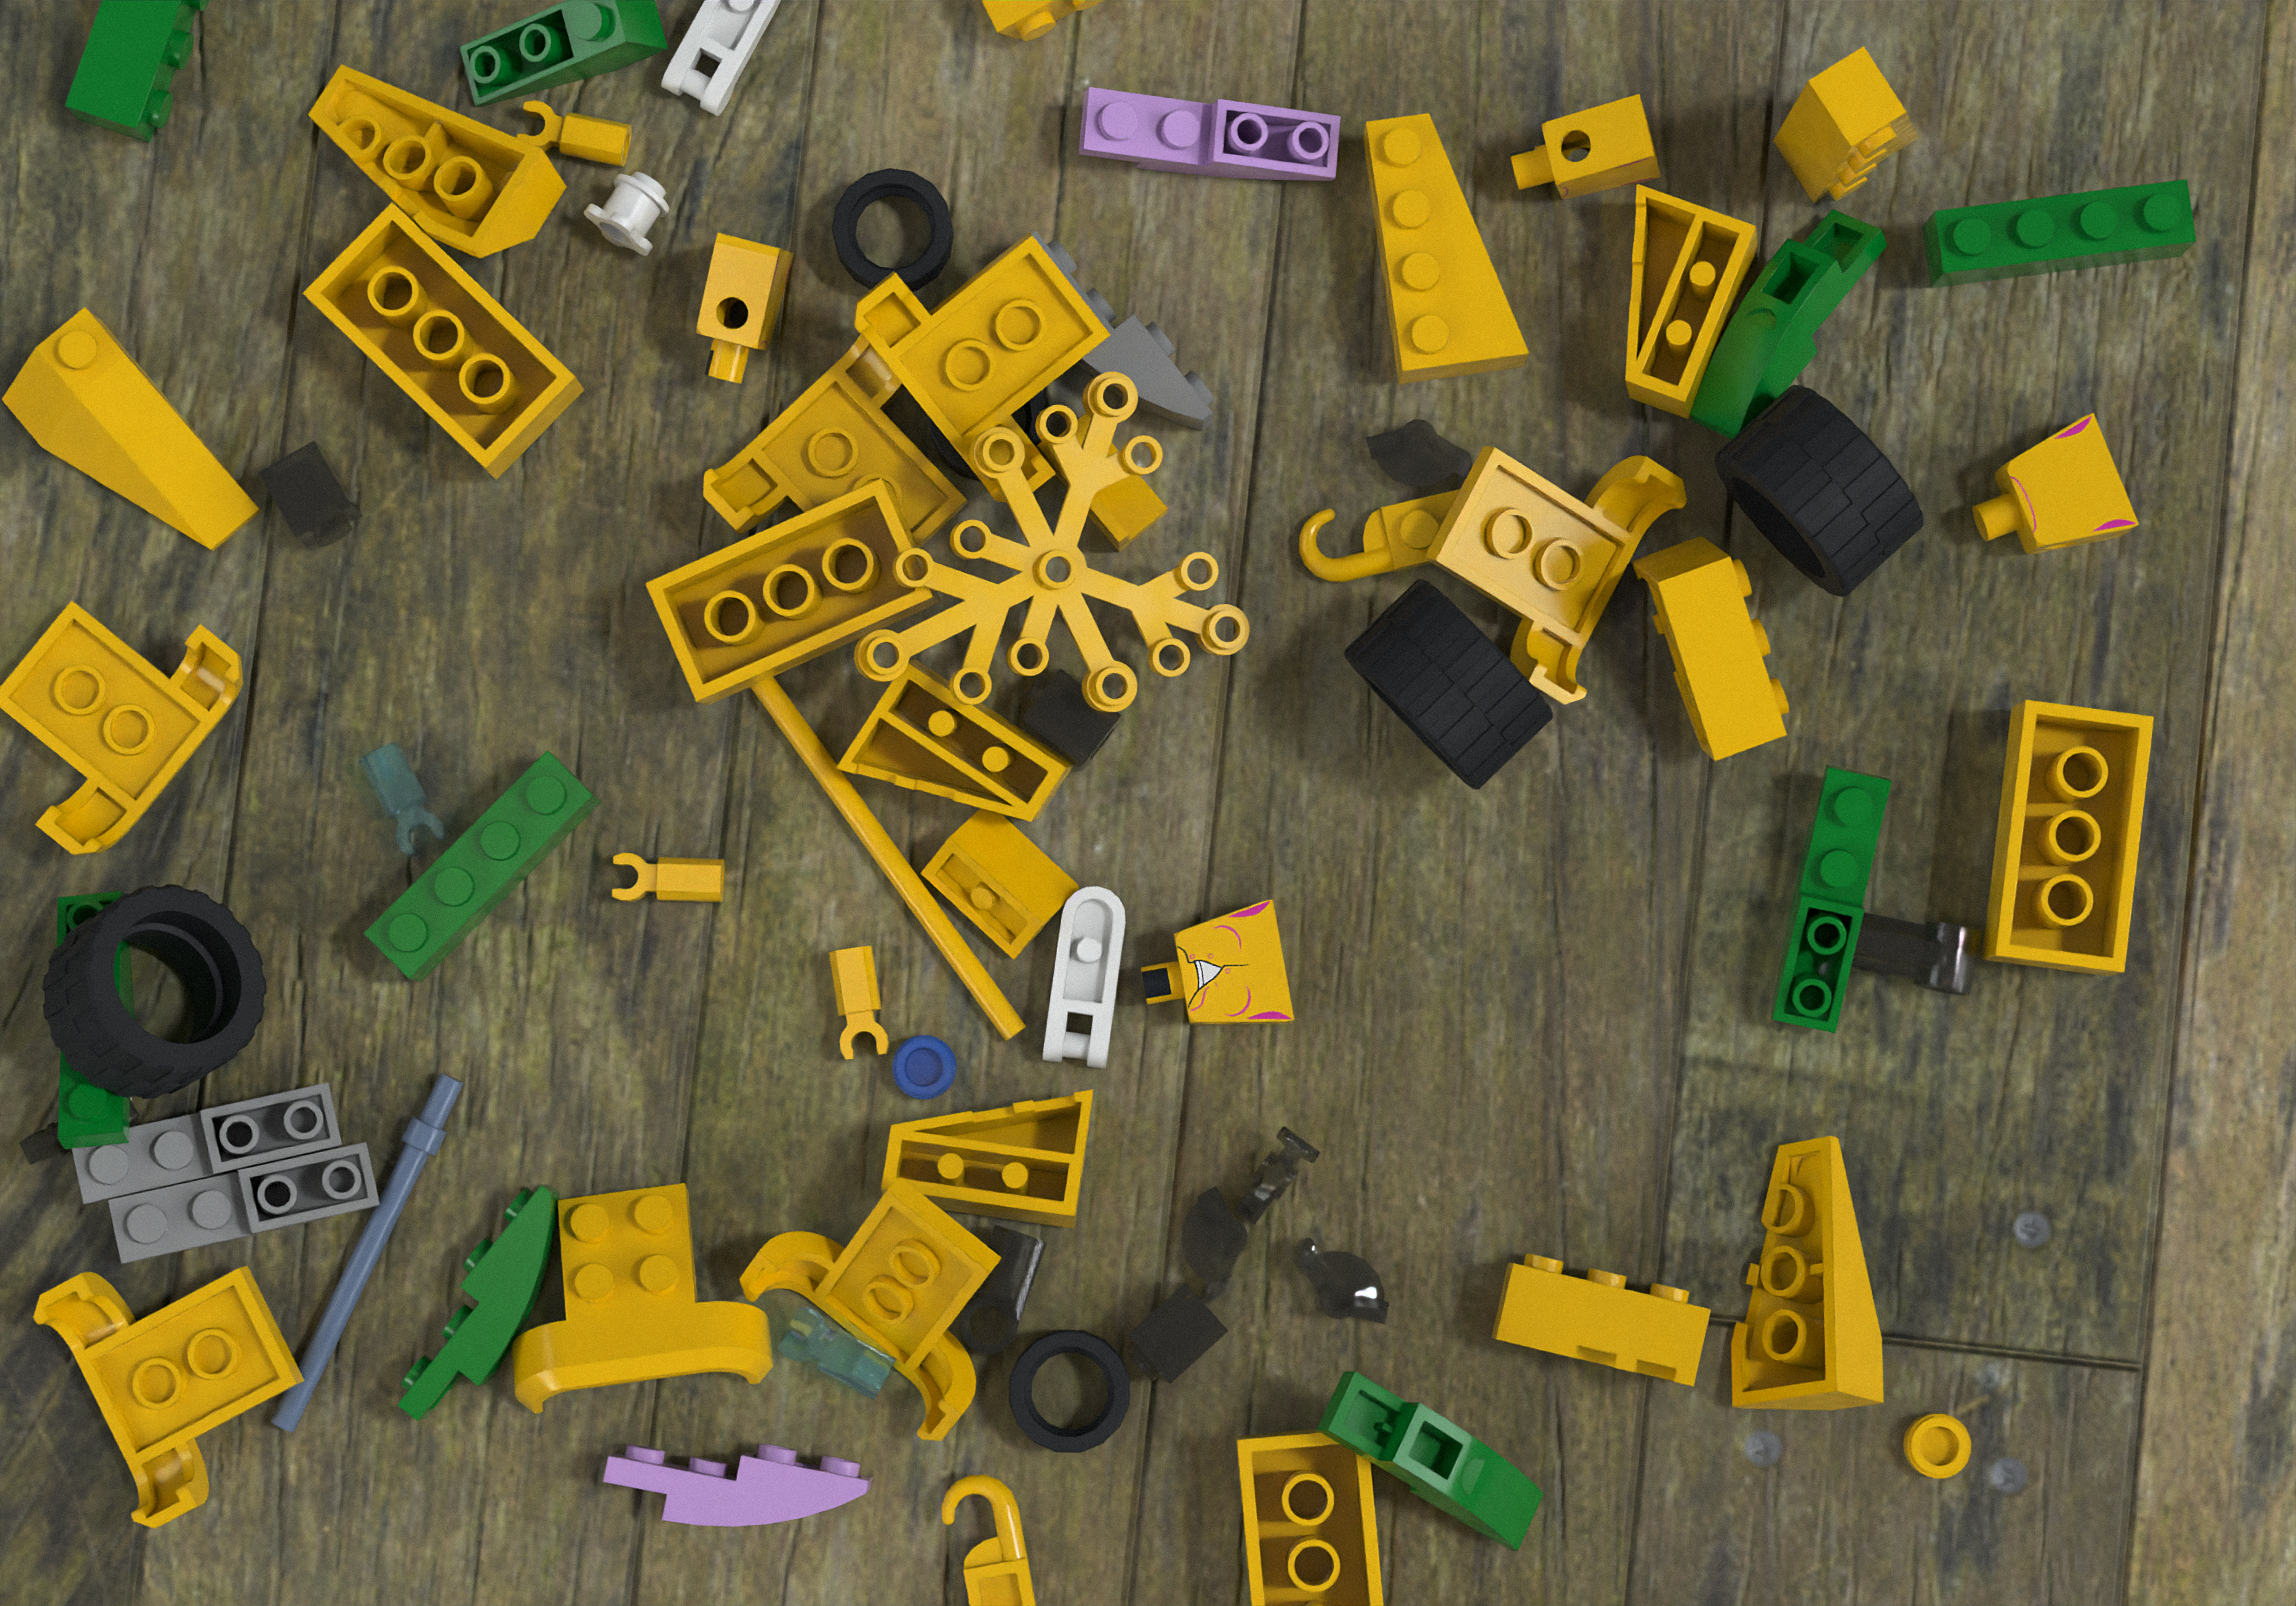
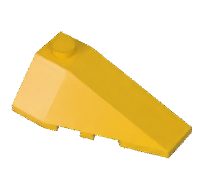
M342 64L308 113L311 120L429 237L477 258H483L535 238L567 188L542 148Z
M86 307L81 309L35 347L2 398V401L42 448L211 551L217 549L261 512V509L103 321Z
M1826 1136L1779 1145L1761 1217V1222L1767 1229L1759 1264L1750 1263L1745 1283L1753 1286L1745 1322L1736 1321L1731 1341L1732 1407L1743 1409L1838 1410L1884 1403L1882 1336L1839 1139L1834 1136Z

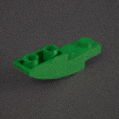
M1832 209L1803 244L1787 238L1752 285L1725 330L1707 367L1692 405L1690 416L1693 422L1733 439L1792 384L1818 352L1812 335L1888 246L1882 229Z
M1826 764L1813 822L1809 823L1798 870L1779 966L1771 1016L1772 1020L1831 1033L1836 1032L1865 911L1862 904L1892 782L1890 778Z
M122 891L58 897L56 948L63 943V938L72 929L123 896ZM120 941L114 961L115 985L122 1004L135 1021L130 942ZM60 1050L58 1139L63 1148L73 1149L129 1143L130 1098L114 1095V1092L105 1088L99 1089L89 1083L83 1074L79 1071L75 1072L65 1061L67 1058Z
M541 1185L536 1192L526 1187L505 1211L503 1217L510 1224L495 1243L486 1237L464 1262L462 1268L469 1275L459 1287L477 1300L479 1304L474 1310L467 1304L461 1307L443 1329L441 1335L449 1341L432 1361L426 1355L422 1356L400 1383L408 1392L397 1405L416 1421L429 1417L462 1374L477 1386L488 1384L511 1352L512 1344L520 1336L527 1324L541 1292L552 1256L558 1223L557 1200H559L560 1193L551 1185Z
M1356 1371L1343 1372L1317 1427V1431L1411 1485L1410 1492L1511 1551L1519 1550L1544 1494L1515 1466L1465 1430L1420 1402H1406Z

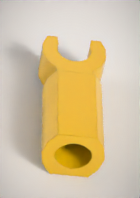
M535 100L524 102L523 110L526 115L543 119L545 127L536 136L518 133V139L540 147L544 152L554 146L560 148V154L622 167L626 164L632 138L631 125L567 112L565 117L557 116L552 108L544 102Z
M620 853L613 856V864L617 866H632L638 872L637 883L632 888L612 889V897L620 901L635 902L642 899L649 892L656 893L657 899L662 901H723L724 859L659 857L657 864H648L642 857L633 853Z
M861 946L829 952L838 1016H846L847 1026L841 1033L839 1041L841 1053L847 1061L854 1060L853 1041L855 1037L862 1032H869L876 1039L878 1055L888 1054V1034L881 1025L875 1022L874 1011L881 1010V1002L872 946Z

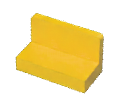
M1087 413L1078 419V428L1075 434L1081 447L1091 420ZM1066 430L1063 431L1057 437H1062L1065 434ZM1043 441L1037 445V449L1056 472L1054 476L1067 490L1069 484L1050 445ZM1112 442L1107 457L1119 452ZM1132 474L1094 493L1088 516L1120 553L1168 513V508L1141 476Z
M982 808L945 841L920 873L1013 960L1028 947L1047 922L1066 904V901L1074 892L1079 890V885L1000 813Z

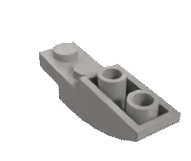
M1036 230L1031 233L1111 334L1075 364L1092 378L1111 371L1119 372L1129 377L1135 384L1138 392L1137 407L1170 422L1203 431L1210 426L1213 413L1208 406L1215 400L1205 384L1193 371L1183 376L1170 360L1169 356L1175 352V349L1163 331L1153 321L1144 327L1135 314L1114 329L1110 325V322L1116 319L1112 308L1095 288L1085 293L1071 275L1077 269V266L1065 248L1055 238L1046 244ZM1113 385L1106 387L1114 394L1123 398V393L1118 387Z
M329 1083L200 1110L199 1113L130 1127L129 1143L73 1148L72 1153L83 1205L229 1174L245 1168L305 1156L340 1147L342 1143Z
M366 1142L108 1200L121 1265L255 1236L380 1205Z

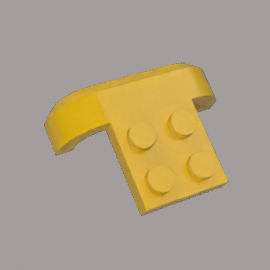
M1030 232L929 312L900 276L893 271L856 301L853 323L858 332L868 340L970 466L996 502H1006L997 481L987 480L979 476L971 466L969 449L974 438L981 432L994 427L1007 428L1016 433L1021 439L1025 450L1021 470L1032 492H1034L1054 476L1056 472L1011 415L1111 335ZM994 441L989 448V456L994 463L1005 465L1010 458V450L1004 442Z
M862 334L826 373L738 455L722 467L715 470L710 468L704 473L703 497L738 534L744 533L758 525L788 499L804 513L876 480L883 479L891 485L918 548H921L968 503L967 499L883 412L904 390L905 386Z
M1483 446L1424 558L1522 618L1513 640L1510 661L1538 692L1554 702L1565 705L1583 699L1587 694V689L1577 684L1575 678L1579 657L1644 533L1661 514L1671 509H1682L1686 505L1687 497L1683 479L1647 456H1631L1612 467L1597 482L1584 503H1582L1496 447Z
M71 600L1 685L0 708L88 778L65 802L56 806L51 805L35 824L72 855L80 856L102 853L122 839L220 722L237 698L243 685L242 658L203 625L199 624L186 640V655L174 675L169 678L80 605Z
M899 1176L882 1196L846 1248L834 1240L816 1233L805 1231L786 1232L770 1239L758 1251L739 1280L745 1298L750 1302H755L766 1291L780 1288L798 1292L812 1301L907 1377L918 1388L925 1402L926 1414L922 1425L917 1430V1435L922 1440L942 1441L969 1407L976 1390V1375L969 1354L960 1341L947 1329L1002 1257Z
M685 1183L557 1200L566 1320L535 1327L524 1332L514 1340L512 1344L515 1396L520 1403L536 1414L543 1412V1402L547 1398L566 1391L705 1372L736 1373L744 1376L749 1384H759L773 1367L770 1325L766 1313L755 1306L738 1302H698L689 1193Z
M248 1266L240 1267L138 1322L126 1302L108 1281L94 1272H83L41 1294L33 1316L38 1325L46 1324L54 1328L70 1347L135 1479L139 1494V1504L137 1509L131 1512L134 1522L154 1529L201 1506L207 1500L209 1492L208 1475L195 1438L305 1381Z

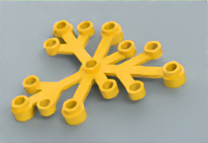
M1111 371L1100 374L1087 383L1083 391L1082 402L1091 420L1082 447L1075 436L1078 420L1070 408L1064 405H1053L1042 410L1037 416L1035 423L1037 435L1043 442L1050 445L1069 484L1053 534L1021 470L1025 450L1019 436L1010 429L994 427L981 432L974 438L969 449L971 466L979 476L987 480L997 481L1028 546L991 534L989 528L981 521L967 520L957 524L951 531V549L962 559L982 558L1021 573L999 584H995L938 564L922 549L911 548L900 552L892 564L893 576L900 585L907 588L924 586L964 601L900 633L881 629L865 634L858 641L854 651L855 665L865 678L874 682L894 680L904 673L911 656L975 625L962 666L952 674L949 689L953 698L964 705L979 704L991 692L992 682L988 670L1010 607L1030 597L1032 598L1019 638L1007 650L1006 659L1009 668L1020 676L1037 675L1046 668L1049 661V652L1045 642L1056 608L1058 607L1088 669L1082 680L1084 699L1093 709L1100 712H1118L1127 708L1136 696L1137 680L1133 671L1126 664L1113 660L1082 594L1130 611L1149 650L1148 664L1151 670L1161 677L1179 676L1186 671L1190 663L1188 647L1182 641L1172 637L1166 624L1194 633L1199 647L1210 655H1231L1244 647L1249 637L1250 627L1247 617L1239 608L1230 604H1219L1203 609L1174 598L1188 590L1202 591L1214 585L1218 578L1219 569L1217 562L1211 555L1204 552L1187 554L1180 559L1177 567L1138 586L1087 568L1085 557L1077 547L1094 493L1132 474L1141 476L1152 473L1162 462L1163 452L1160 444L1154 438L1146 435L1129 439L1123 445L1121 451L1107 457L1117 424L1128 419L1137 407L1138 392L1135 384L1129 377L1122 373ZM1108 385L1118 387L1123 393V403L1118 409L1108 407L1103 400V393ZM1051 413H1058L1066 420L1067 429L1062 437H1055L1047 430L1046 421ZM994 441L1004 442L1010 450V458L1005 465L994 463L989 456V448ZM1138 443L1146 445L1151 452V461L1145 468L1137 466L1131 457L1132 449ZM967 527L976 529L981 536V545L975 552L965 550L960 543V535ZM908 556H916L923 562L924 573L917 581L908 579L903 573L902 565ZM1051 558H1059L1066 565V576L1061 582L1052 581L1046 574V565ZM1195 559L1203 562L1207 568L1206 579L1201 584L1192 582L1187 573L1189 564ZM1222 617L1230 619L1235 627L1234 636L1228 642L1220 640L1215 632L1216 623ZM880 643L889 644L895 651V660L888 668L878 666L873 658L874 649ZM1024 644L1033 646L1038 653V661L1031 669L1023 668L1017 660L1018 650ZM1167 645L1175 648L1179 655V662L1172 670L1165 669L1159 661L1160 651ZM966 673L975 674L981 682L980 692L973 698L965 696L960 689V680ZM1109 674L1117 675L1123 684L1121 694L1115 699L1106 696L1102 688L1103 681Z

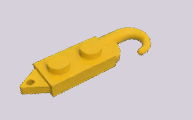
M1460 489L1380 507V509L1371 513L1365 523L1362 539L1364 552L1339 558H1329L1323 555L1318 549L1316 542L1318 531L1324 524L1335 518V512L1330 508L1317 512L1304 523L1299 535V553L1303 563L1315 576L1329 582H1347L1390 571L1397 572L1431 564L1424 557Z
M986 1474L968 1475L956 1481L946 1492L941 1505L942 1522L946 1525H951L954 1522L955 1509L959 1501L965 1496L977 1494L987 1498L991 1503L997 1536L986 1539L973 1547L965 1558L963 1572L969 1605L1037 1606L1019 1508L1012 1491L1001 1480Z

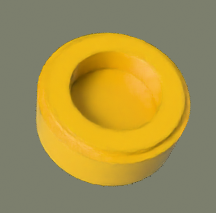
M1927 1413L1918 1417L1909 1425L1904 1436L1903 1448L1906 1459L1917 1472L1931 1478L1942 1479L1957 1474L1967 1464L1971 1454V1439L1965 1426L1956 1418L1942 1413Z

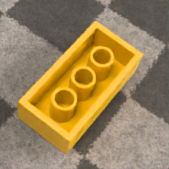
M393 202L303 292L307 299L495 480L584 391L577 378Z
M883 479L876 480L645 583L696 702L707 705L855 641L871 631L882 629L941 602L937 591L924 586L916 588L904 587L893 576L892 564L895 557L904 550L918 547L891 485ZM908 556L903 562L902 570L908 579L917 581L924 573V565L918 557Z
M2024 700L2011 708L1982 960L2102 976H2112L2125 972L2154 716L2033 700Z
M1317 1429L1236 1436L1251 1606H1384L1370 1461L1317 1431Z

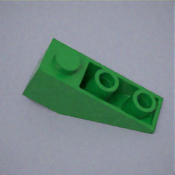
M565 0L460 46L474 104L477 107L617 71L668 49L655 0Z

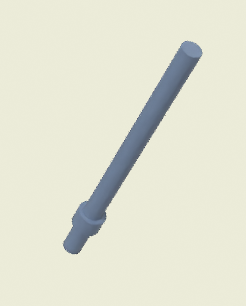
M441 1072L419 1118L412 1116L401 1138L402 1141L406 1142V1145L379 1198L380 1205L374 1208L298 1364V1368L305 1381L284 1392L270 1421L274 1425L290 1432L295 1431L429 1154L437 1155L447 1134L442 1128L464 1085L458 1079Z

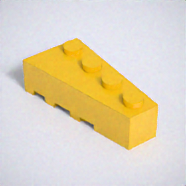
M1863 46L1807 81L1773 142L1812 202L1815 203L1828 194H1831L1835 201L1848 196L1868 181L1865 176L1876 169L1879 162L1919 137L1907 111Z
M1425 113L1366 122L1363 145L1399 384L1524 367L1529 351L1430 114Z

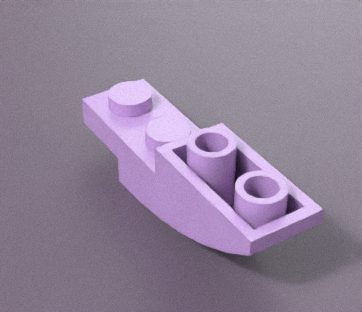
M1089 87L1084 92L1079 154L1135 162L1134 168L1173 173L1263 180L1332 181L1336 177L1341 116L1218 99L1213 104Z
M759 1443L757 1454L746 1452L741 1455L737 1476L727 1475L729 1464L726 1462L691 1456L689 1467L663 1462L664 1450L627 1444L625 1454L613 1453L608 1456L603 1482L667 1494L662 1516L664 1521L692 1525L734 1527L771 1524L798 1519L838 1507L866 1494L871 1488L873 1477L859 1474L861 1464L859 1462L830 1456H822L821 1466L795 1462L797 1450L771 1444Z

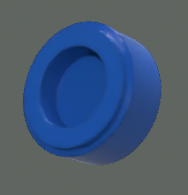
M919 1035L908 1039L898 1048L893 1058L892 1072L897 1085L904 1093L916 1099L929 1100L941 1096L952 1086L957 1074V1062L953 1051L945 1042L934 1036Z

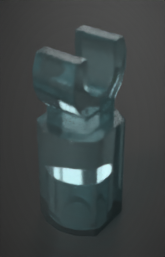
M398 742L386 744L359 760V764L388 819L396 817L399 823L396 830V841L400 849L407 856L413 858L419 855L416 846L412 842V833L420 825H429L438 841L443 842L448 839L447 829L443 821L436 815L425 811L422 804L427 800V797Z
M800 1306L790 1326L803 1332L806 1337L789 1330L778 1349L792 1360L801 1362L811 1360L819 1365L817 1370L875 1400L897 1359L842 1329H839L838 1332L832 1330L819 1312L809 1307Z

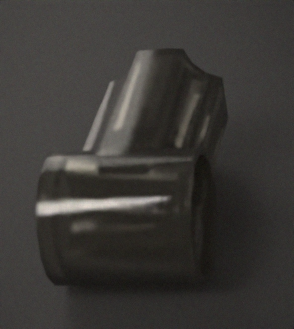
M1864 912L1851 967L1883 975L1914 980L1913 985L1929 990L1970 996L1982 932L1948 923L1926 921L1925 925Z
M994 1225L987 1246L1002 1257V1259L967 1303L960 1320L963 1340L971 1350L984 1356L1002 1354L1014 1343L1047 1247V1243ZM986 1308L999 1310L1008 1321V1330L1004 1338L998 1343L990 1345L977 1341L970 1329L974 1315Z

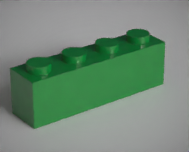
M102 0L65 107L79 121L150 143L155 128L162 129L169 118L173 104V94L168 91L176 68L183 70L189 61L194 42L193 34L189 33L196 11H204L210 0Z
M2187 179L1937 210L1932 213L1922 226L1931 288L2180 257L2196 242Z
M547 750L364 934L409 979L422 982L601 801L556 756Z

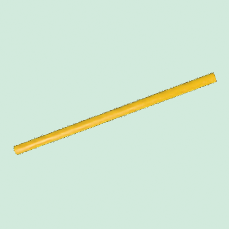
M774 676L751 686L752 691L1004 1040L1008 1041L1025 1029L1026 1025L842 770L835 769L837 763Z

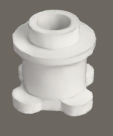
M635 171L632 176L618 174L613 180L616 188L602 209L594 204H589L584 211V215L595 223L602 231V235L618 247L624 246L647 256L653 246L644 238L657 217L663 218L669 213V206L663 199L666 191L657 181L644 173Z

